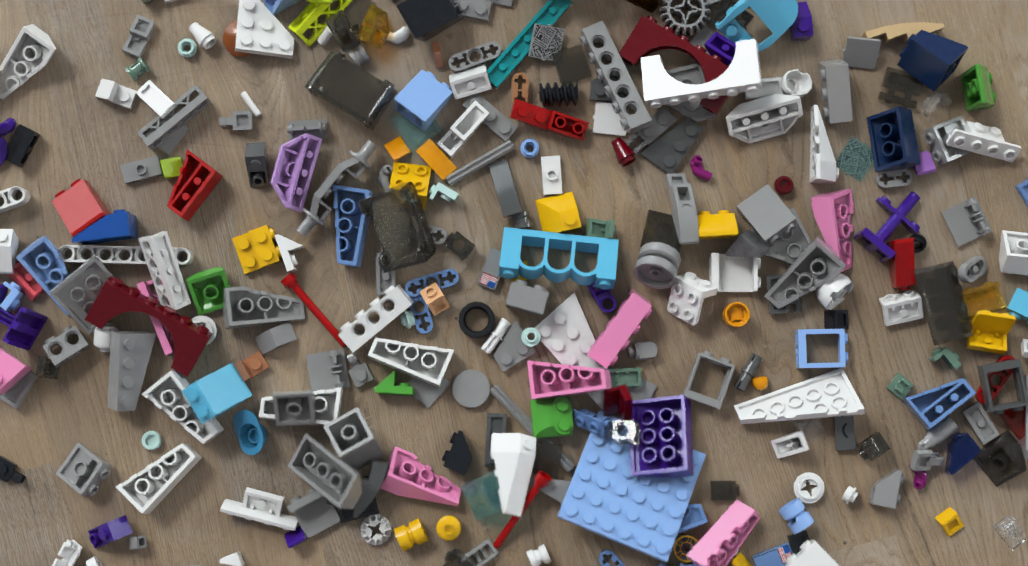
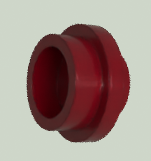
M781 176L774 182V189L780 195H787L793 190V181L787 176Z

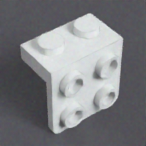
M692 272L678 275L671 288L667 310L693 326L697 325L704 298L716 295L718 288L711 285V282L696 277V274Z

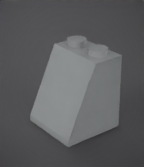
M358 407L324 425L338 456L353 470L357 471L370 464L372 459L377 460L384 456L381 447Z

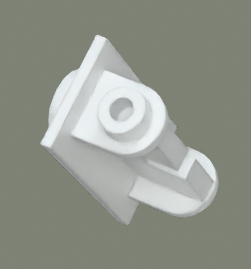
M67 539L58 553L59 556L63 557L62 560L56 558L52 566H74L83 547L74 539Z

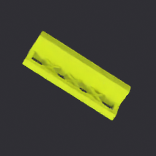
M330 0L329 5L310 2L288 28L310 47L322 34L329 21L335 20L352 0H339L336 10H330V4L335 0ZM326 14L324 23L317 24L318 17ZM313 28V35L307 40L302 34L307 29Z

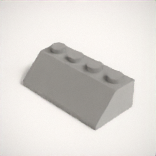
M305 433L288 467L339 509H354L362 494L360 474L308 433Z

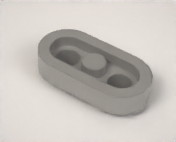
M973 256L964 262L958 269V277L961 282L972 283L981 277L987 269L985 258L983 256Z

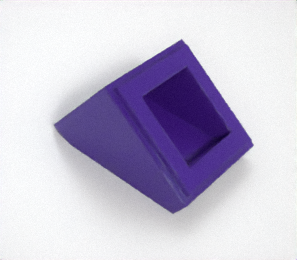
M301 526L285 534L288 548H292L307 539Z

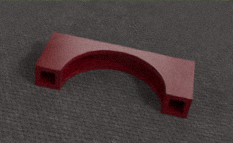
M642 15L619 52L621 59L635 68L642 57H646L659 50L673 49L684 52L700 65L705 76V83L717 79L729 68V66L722 63L723 60L714 54L713 56L708 55L706 49L700 45L693 46L690 44V40L683 35H680V37L673 34L674 30L665 25L661 27L657 24L658 21L651 16L646 18ZM723 95L717 99L704 98L700 102V107L717 116L729 96Z
M110 276L102 286L85 321L102 330L111 318L124 312H142L155 317L165 325L174 342L175 354L170 368L188 377L213 333L209 332L207 327L193 323L189 317L175 313L173 308L159 304L155 298L141 294L139 289L123 284L124 282L121 279Z

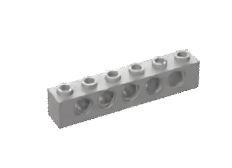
M601 21L582 29L581 37L579 38L583 48L586 47L589 52L587 54L591 64L595 65L597 69L596 75L605 85V94L607 97H611L613 101V110L616 114H619L623 130H627L628 134L631 135L650 127L652 119L604 22ZM595 43H599V44H601L603 47H601V48H596V47L594 46V44H595ZM606 59L609 60L611 63L605 65L602 63V60ZM616 76L619 80L612 81L609 77ZM623 92L627 97L621 98L618 96V93ZM632 109L635 111V114L630 115L626 110Z

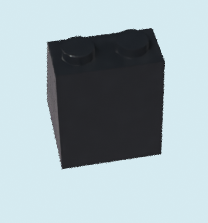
M406 0L397 5L414 38L424 42L463 19L461 15L463 12L462 8L453 0Z

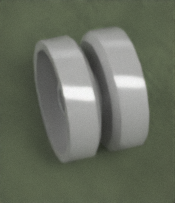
M661 242L644 244L641 247L634 269L635 278L645 286L654 289L670 288L674 285L680 266V253L670 245Z

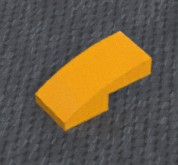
M430 138L416 150L419 156L441 180H445L446 176L457 169Z

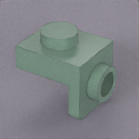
M587 218L585 236L613 239L616 233L615 220L604 221Z
M937 347L931 352L932 356L928 358L930 362H935L941 357L951 370H956L962 365L959 362L960 357L955 351L951 352L948 347Z

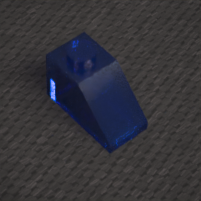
M958 432L951 437L952 441L947 447L945 472L949 475L955 474L982 452L968 433Z

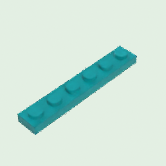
M548 0L488 68L487 74L492 85L498 88L529 53L534 23L546 26L551 24L553 26L571 6L572 1Z

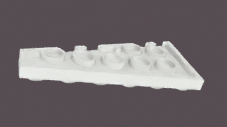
M574 292L540 322L535 329L540 333V341L561 364L606 369L588 356L587 352L591 349L595 339ZM603 391L587 393L603 411Z

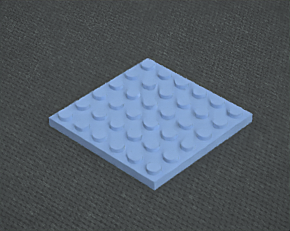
M599 410L597 416L601 415L609 418L612 425L604 430L605 437L590 432L557 518L666 563L706 454L693 449L694 476L676 478L632 477L629 423L623 424L622 419L612 415L604 416L603 412Z

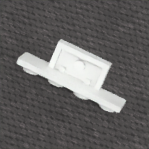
M967 121L963 126L965 131L954 129L946 141L948 146L1008 162H1013L1022 150L1019 145L1005 142L1000 129Z
M249 487L245 490L243 503L225 499L220 508L221 512L228 515H235L247 520L262 522L266 525L281 527L284 530L294 531L298 524L296 517L281 513L284 501L283 496Z

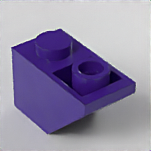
M126 515L88 531L89 539L95 549L133 533Z

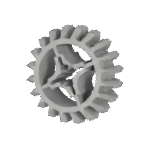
M663 0L662 5L665 7H660L659 9L660 12L664 13L660 15V19H667L663 22V25L667 26L670 24L669 28L676 29L675 35L682 31L683 36L686 35V31H688L690 36H693V29L699 33L700 27L705 28L706 26L703 21L708 22L710 19L706 15L711 13V10L705 9L706 6L707 8L710 6V3H704V0H694L699 8L691 5L689 0H683L682 4L675 5V7H670L674 0ZM685 3V7L688 8L687 10H689L686 17L685 14H683V11L681 12ZM671 13L680 17L681 24L673 19ZM696 14L700 15L696 22L687 25L689 17Z

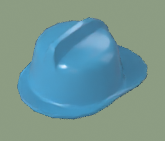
M246 409L240 410L234 416V429L241 449L248 455H255L265 445L268 433L251 411Z

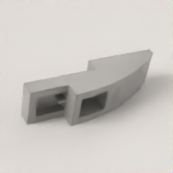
M685 173L666 174L665 181L673 207L671 214L679 244H698V219L691 183H687Z

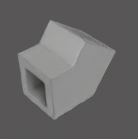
M146 535L129 537L130 549L146 548Z

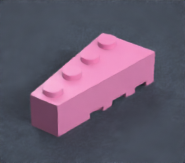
M633 289L628 293L630 297L619 306L617 315L610 319L605 327L606 330L601 332L591 349L587 352L588 356L606 369L609 365L613 366L615 364L620 349L625 350L630 342L628 338L631 334L635 335L641 327L639 325L643 318L647 319L652 312V309H650L652 307L651 302Z

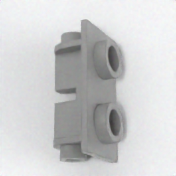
M326 119L288 121L287 133H289V140H293L305 133L319 138H327Z

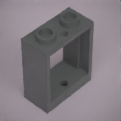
M1021 359L977 366L985 410L987 412H992L993 415L1005 413L1004 409L1011 408L1012 411L1023 410V406L1028 405V395ZM1012 368L1018 401L993 405L987 373Z

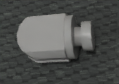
M651 341L633 343V348L632 346L627 347L628 358H633L634 356V359L638 361L650 360L657 354V346Z

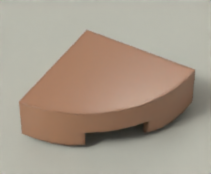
M431 42L436 68H442L444 64L439 42Z

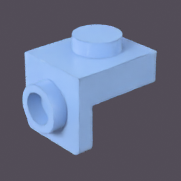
M5 281L3 285L9 288L11 292L1 303L0 307L11 313L12 310L15 311L20 306V300L25 294L20 291L22 287L15 282L8 283Z

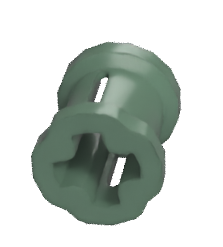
M141 57L130 67H125L135 82L143 73L150 71V68Z

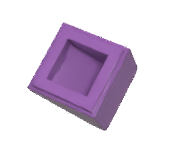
M920 152V165L912 167L918 176L935 172L936 167L930 152Z

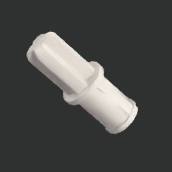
M501 318L498 325L490 332L491 335L481 349L485 353L490 354L498 342L503 340L502 337L512 324L506 319Z

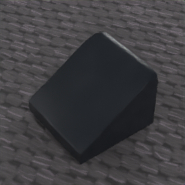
M825 310L824 328L848 329V310Z

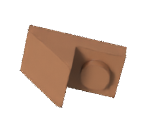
M261 351L235 364L244 382L270 368Z

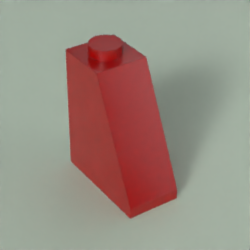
M914 238L897 239L887 242L886 245L896 252L888 260L892 288H898L899 291L910 290V286L916 285Z

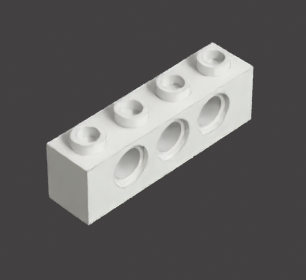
M399 284L396 287L391 285L384 291L386 295L383 298L379 299L377 297L369 304L371 307L366 312L362 309L354 316L356 318L355 321L352 323L348 321L340 328L341 332L338 336L352 352H355L413 304L414 301ZM391 300L395 305L394 308L387 309L385 301ZM370 313H377L380 316V320L372 321ZM358 324L363 325L365 332L358 333L355 326Z

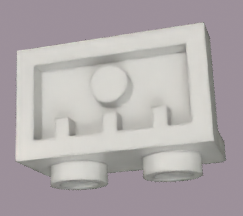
M905 290L900 294H888L879 298L886 326L924 318L922 299L916 290Z

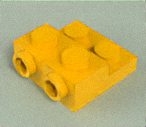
M264 225L232 238L245 275L282 262L279 247L274 242V235L276 234L273 227L270 228L268 225Z

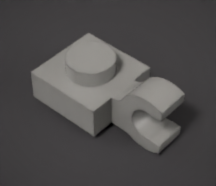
M232 111V117L219 118V126H233V131H253L252 111Z
M355 353L346 356L353 367L348 372L356 388L374 379L366 362L360 364Z
M914 450L910 468L913 471H927L931 469V465L942 466L945 458L939 457V453L932 450Z

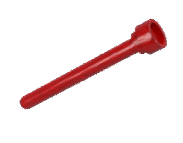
M293 272L288 274L281 281L283 286L295 292L341 347H347L338 336L339 331L297 284V277Z
M539 470L535 476V484L525 497L521 517L540 489L548 486L552 478L546 472ZM511 517L495 540L494 548L498 549L501 547L521 517Z

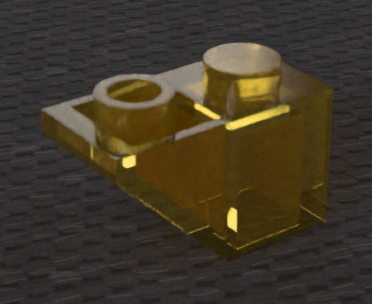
M370 4L355 39L370 47L382 50L389 35L387 12Z

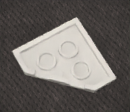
M239 0L235 51L292 59L294 38L260 0Z

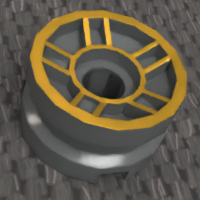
M681 534L675 538L672 551L680 561L692 562L687 554L698 541L692 535ZM686 544L690 546L688 552L683 551V546Z

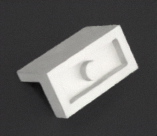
M485 64L449 75L455 100L492 89Z

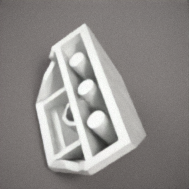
M773 94L738 104L725 117L728 133L730 136L748 144L785 134L795 124L797 119L803 115L801 98L795 95Z

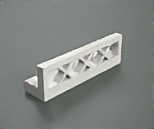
M167 231L139 238L160 304L169 306L174 310L191 304Z

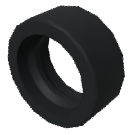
M483 302L468 303L459 314L460 328L471 338L485 337L494 327V313ZM473 309H481L488 316V324L481 331H472L466 325V315Z

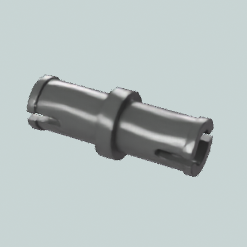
M751 353L745 367H742V373L734 385L736 389L742 392L746 391L749 382L756 375L755 371L763 360L762 357Z

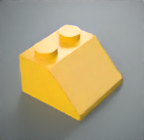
M720 210L718 214H710V211H701L697 215L699 239L734 238L738 235L735 213H729V210Z

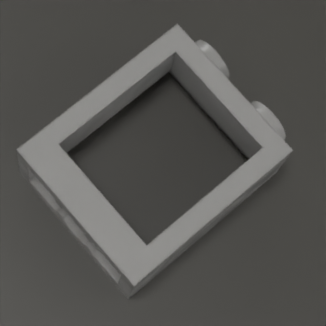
M703 350L702 353L698 352L696 354L682 395L720 409L735 365L731 364L732 360L721 357L720 360L713 358V353ZM701 359L727 368L716 399L690 390Z

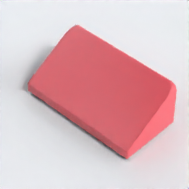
M20 262L15 264L14 274H8L16 284L22 287V292L30 301H34L45 291Z

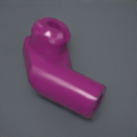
M695 155L690 161L692 173L709 182L713 173L704 170L702 157Z
M913 471L915 473L913 486L915 489L921 490L926 485L927 472Z

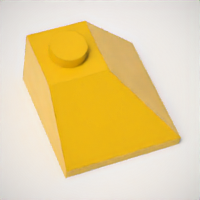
M573 192L535 200L542 231L565 233L581 229L582 226Z

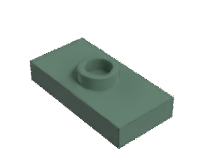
M641 367L606 369L610 370L612 388L625 384L627 388L642 387Z

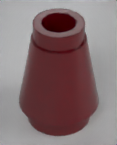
M621 137L611 142L618 163L622 164L623 167L630 165L636 160L635 153Z

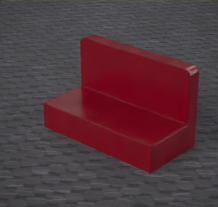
M626 384L603 391L604 416L619 413L623 424L631 423L632 397Z

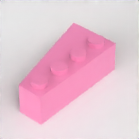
M1 347L0 394L4 395L33 368Z
M527 360L532 399L555 398L604 391L612 388L610 370Z
M736 500L687 554L688 558L695 566H727L759 521L760 516L754 509Z

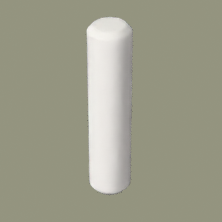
M242 92L241 97L253 114L259 117L261 115L260 110L247 92Z

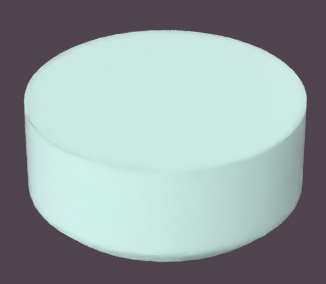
M148 431L142 437V445L148 450L158 449L162 444V436L157 431Z

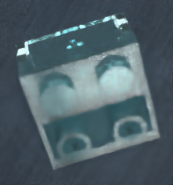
M495 469L461 485L462 491L477 521L502 510L498 493L500 486L498 477H495Z

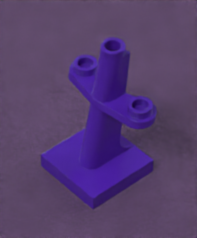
M911 191L896 209L890 205L891 201L885 196L878 197L876 200L877 204L891 215L875 234L866 227L858 231L853 238L855 240L862 238L868 243L864 247L868 252L876 250L882 255L879 259L881 263L891 259L896 252L884 242L900 223L913 235L919 233V225L913 221L910 222L906 216L920 200V197Z
M0 284V305L8 293V288L3 284ZM22 306L15 316L0 307V322L9 327L2 341L29 351L48 317Z

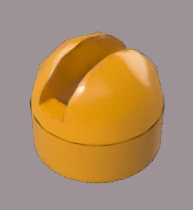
M767 376L752 378L753 386L757 390H764L768 386Z

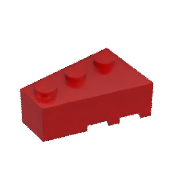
M187 149L183 167L181 166L180 175L173 187L167 207L189 222L223 175Z

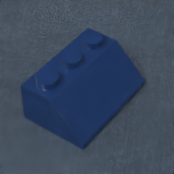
M898 106L867 117L875 172L905 170L920 165L911 109Z

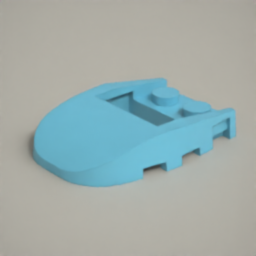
M739 0L726 12V17L720 23L717 21L715 24L716 28L735 44L738 41L754 39L735 18L750 6L773 33L758 44L760 52L771 46L794 23L798 14L797 0Z

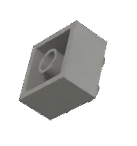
M516 279V283L511 282L505 306L542 316L549 294L546 291V287L535 285L533 288L527 286L528 282Z

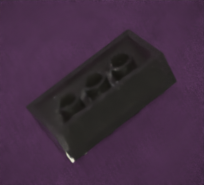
M950 261L914 270L934 346L973 336V327L968 318V308L964 303L963 290L959 284L958 271L954 262Z

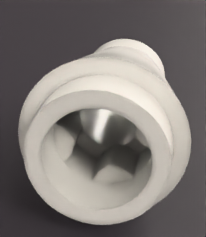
M194 22L189 27V31L201 48L208 50L216 43L215 34L197 22Z

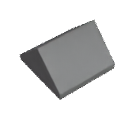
M313 391L272 394L276 426L316 424L315 394Z

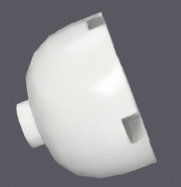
M839 273L833 281L825 283L816 289L817 299L827 310H832L844 300L843 296L846 292L850 294L855 283L843 273Z

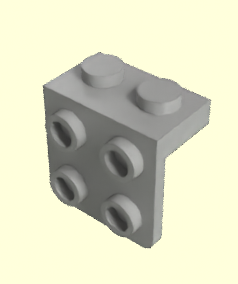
M315 488L308 490V495L303 498L299 495L291 499V504L287 506L289 512L294 513L307 538L335 525L341 519L333 503Z

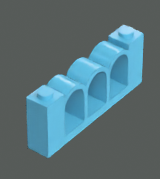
M504 227L499 276L512 279L518 278L519 274L521 277L531 280L537 279L544 274L548 280L556 283L564 282L571 277L572 281L582 286L591 285L595 282L594 287L604 290L614 289L619 240ZM521 246L544 248L542 262L535 267L523 264L520 259ZM548 248L571 251L569 265L562 270L550 267L547 262ZM575 251L597 254V264L594 271L584 273L575 267Z

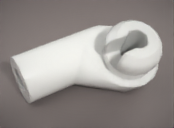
M337 20L329 21L318 38V42L325 46L333 33L341 30V23L337 22Z
M401 27L395 33L384 30L381 38L394 44H399L408 39L410 30L407 27Z

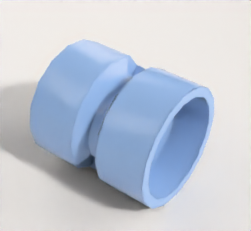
M800 498L790 501L778 510L782 518L788 520L787 525L793 534L803 531L814 522L810 513L804 511L805 506Z

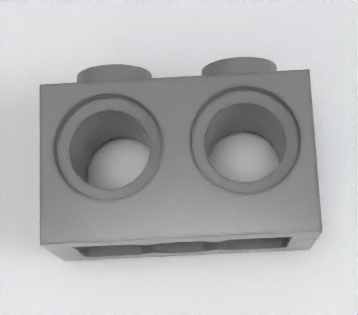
M71 325L61 331V335L56 338L55 336L50 337L45 341V345L42 346L56 368L90 347L76 325L74 327ZM76 335L79 337L78 342L73 345L69 344L70 336ZM54 346L62 347L59 355L52 354Z

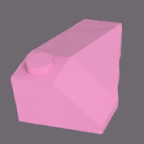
M852 189L822 193L812 197L811 206L814 218L826 244L833 249L846 265L841 272L852 268L853 244L850 242V233L853 232V225H850V215L854 214Z
M396 446L393 448L380 489L398 496L453 506L459 504L461 489L444 476L435 474L431 471L432 467L428 464L425 466L416 460L418 457L413 453Z

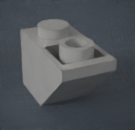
M893 469L875 481L871 486L868 503L895 509L896 505L900 502L899 486H902L904 481L902 470Z

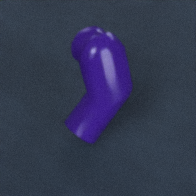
M8 118L0 124V135H7L15 129L16 121L13 118Z

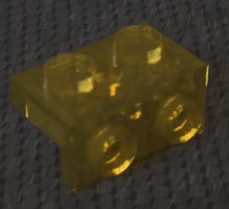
M999 281L987 282L976 288L969 287L962 292L960 301L969 320L973 319L978 311L988 310L994 313L1006 309V304L999 291Z

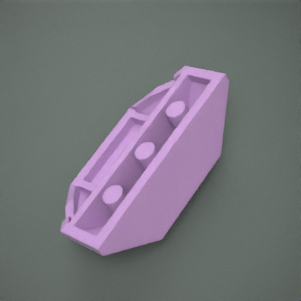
M305 133L281 145L270 183L284 207L302 212L321 146V138Z

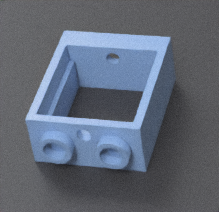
M844 329L795 330L796 368L846 367L845 364L848 363V352H845V344L848 343L847 333H845ZM806 334H838V363H807Z

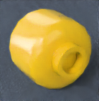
M454 515L443 516L439 519L436 526L438 536L446 541L456 539L461 533V522Z

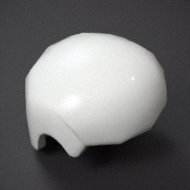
M799 69L790 70L783 75L781 88L786 95L803 97L812 89V79L808 73H801Z

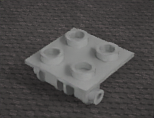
M976 196L941 212L957 247L992 231Z
M344 349L306 355L311 391L350 387Z

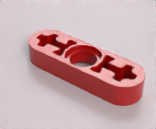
M1004 355L999 357L996 362L1015 358L1010 355ZM1012 368L1002 372L995 371L987 374L989 387L995 388L994 391L990 390L992 401L1012 374ZM994 374L999 375L1001 378L998 385H994L991 382V377ZM980 384L976 390L975 398L979 403L984 404Z

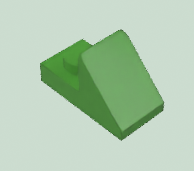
M393 371L374 388V392L381 395L411 397L416 395V389L411 387L410 383H400L397 386V371Z

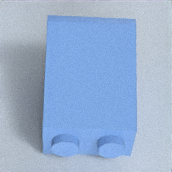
M421 70L394 98V110L425 132L450 101L453 92L449 85L444 82L441 84L437 81L434 74Z

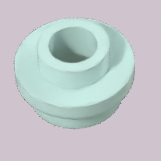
M183 39L178 44V52L183 57L190 58L196 54L197 45L192 39ZM187 45H190L191 50L188 52L185 51V47Z
M411 310L403 311L402 315H400L401 323L407 329H410L411 326L415 325L414 315Z
M526 328L521 334V340L528 347L536 346L540 341V333L535 328ZM531 333L535 338L529 340L527 335Z

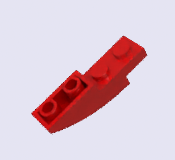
M518 99L514 100L509 118L523 122L526 125L584 141L589 122L554 110L550 111Z

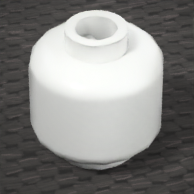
M107 323L102 330L98 327L95 328L93 344L100 348L101 352H110L111 331H119L115 324Z

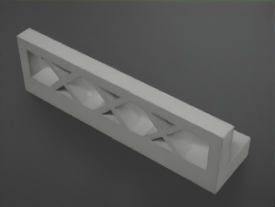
M197 85L193 86L174 102L176 107L179 105L186 106L177 114H175V107L171 111L172 114L166 116L171 118L161 127L160 119L162 118L158 115L137 132L152 151L211 103ZM197 91L200 95L190 102V96ZM156 129L155 132L146 138L144 134L148 130Z

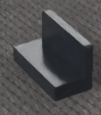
M19 124L8 144L6 160L23 168L40 134Z

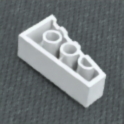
M182 443L163 455L159 460L146 466L139 473L131 476L127 481L117 485L116 488L142 514H150L197 464L202 456L189 444Z

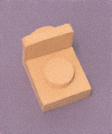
M436 282L420 291L421 296L434 316L451 307Z

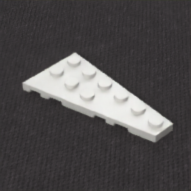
M843 368L734 405L741 424L865 414V409Z

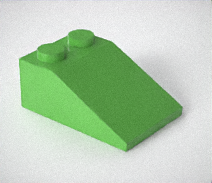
M975 64L960 75L967 112L989 109L996 102L995 93L991 89L993 81L991 73H989L987 67Z

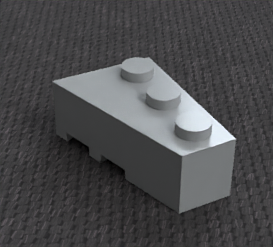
M841 59L817 62L821 83V98L824 104V108H822L823 118L830 124L853 121L849 64Z

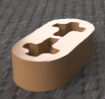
M522 72L516 73L512 77V106L514 99L518 98V93H522V99H525V102L528 103L529 79ZM519 77L526 81V83H522V89H518V83H515V80H518Z

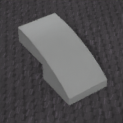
M137 14L129 30L130 35L122 48V52L137 59L142 57L154 29L155 21Z

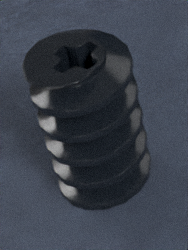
M554 82L552 88L549 83H546L545 88L539 83L540 102H542L544 107H546L547 102H550L551 107H554L555 101H557L559 106L562 105L563 101L569 106L572 100L574 106H576L578 102V83L574 87L573 83L569 82L568 87H566L565 83L562 82L560 88L557 82Z

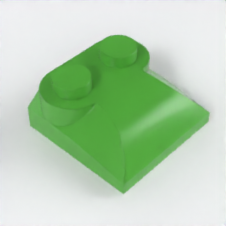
M215 267L198 272L186 279L199 315L223 308L224 288L230 287L227 273L223 267Z
M560 396L557 398L530 400L533 437L551 438L573 435L572 406L569 397Z

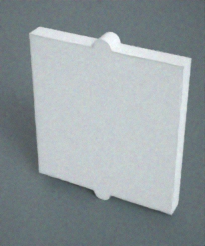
M596 101L595 115L592 117L594 119L593 133L626 136V130L624 131L620 124L621 118L618 113L614 112L612 103Z

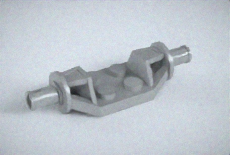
M367 140L358 153L350 150L349 153L353 157L336 166L315 192L310 211L306 208L302 209L307 213V217L296 229L298 232L306 237L315 224L325 225L323 220L331 212L332 208L324 203L321 198L324 197L326 199L333 191L330 187L334 182L338 184L345 176L342 173L344 170L357 179L366 167L371 168L367 163V159L377 148L374 143ZM357 163H360L362 167L358 170L356 174H354L352 171L348 169L349 167ZM319 204L327 208L321 218L317 216Z

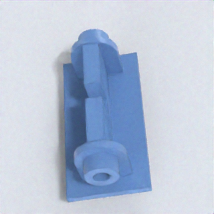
M585 408L579 411L573 409L576 426L605 437L604 430L612 425L609 418L601 415L597 416L596 413Z

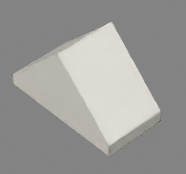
M800 430L771 440L777 459L809 450L803 431Z

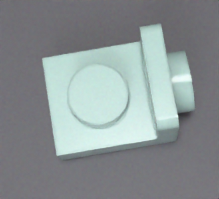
M440 182L437 185L433 184L428 192L430 195L429 200L432 202L438 193H441L440 197L449 203L451 200L456 202L459 197L457 192Z

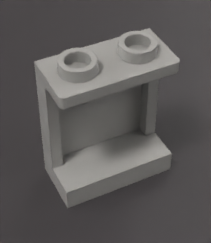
M769 184L737 206V212L748 221L766 246L776 243L780 239L779 236L785 232L787 234L795 228L796 217Z

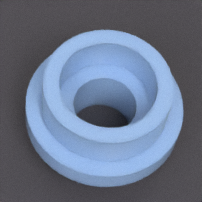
M526 139L522 142L520 151L526 158H533L539 152V144L533 139ZM531 145L533 147V151L528 152L526 150V147Z

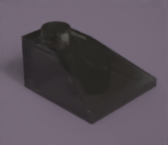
M648 210L640 247L650 242H661L670 245L680 253L681 245L679 244L672 215Z
M1009 430L992 439L972 456L996 487L1027 470L1021 445Z

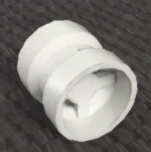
M544 544L538 546V550L531 549L526 552L532 566H540L542 563L552 562Z

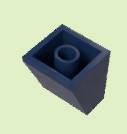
M920 30L916 35L912 34L906 42L908 46L899 54L901 58L897 65L935 91L954 73L969 47Z

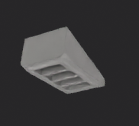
M488 538L455 560L458 566H466L464 563L466 559L470 566H483L498 556L499 553ZM485 545L491 553L490 556H488L485 550L483 549ZM479 550L481 552L482 556L484 557L483 561L481 560L476 551ZM471 555H473L476 561L478 562L477 565L474 564L473 560L470 557Z

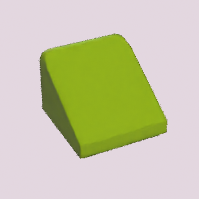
M181 157L160 160L166 180L179 177L181 166L183 167Z

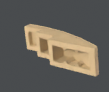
M929 22L901 23L866 31L862 38L876 39L882 36L884 43L902 37L906 44L908 38L912 34L916 35L920 30L934 34L941 31L945 26L941 23Z

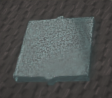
M851 137L838 156L836 166L843 170L846 175L849 174L858 181H861L873 163L872 149L867 146V143L863 144L856 138Z

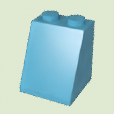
M233 363L195 381L182 390L201 424L227 413L252 396Z

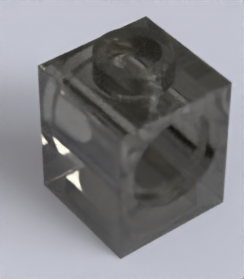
M458 231L455 234L452 232L445 240L447 242L445 247L462 261L475 248V245ZM462 240L464 242L463 249L456 250L453 247L454 242Z
M613 420V426L610 427V438L616 444H639L640 424L636 420ZM628 429V433L621 436V431Z
M879 432L873 433L857 445L859 448L858 453L862 459H867L870 462L891 449Z

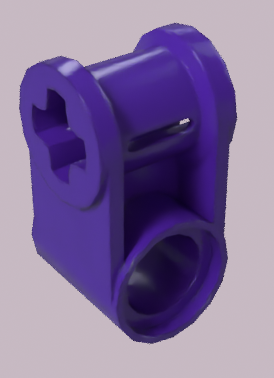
M595 282L587 285L600 311L604 314L612 313L617 303L611 289L604 290L594 287ZM610 300L613 303V307L609 310L604 309L602 306L603 301Z

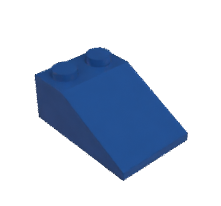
M124 209L114 210V214L106 215L71 238L72 243L89 245L137 239L136 216Z

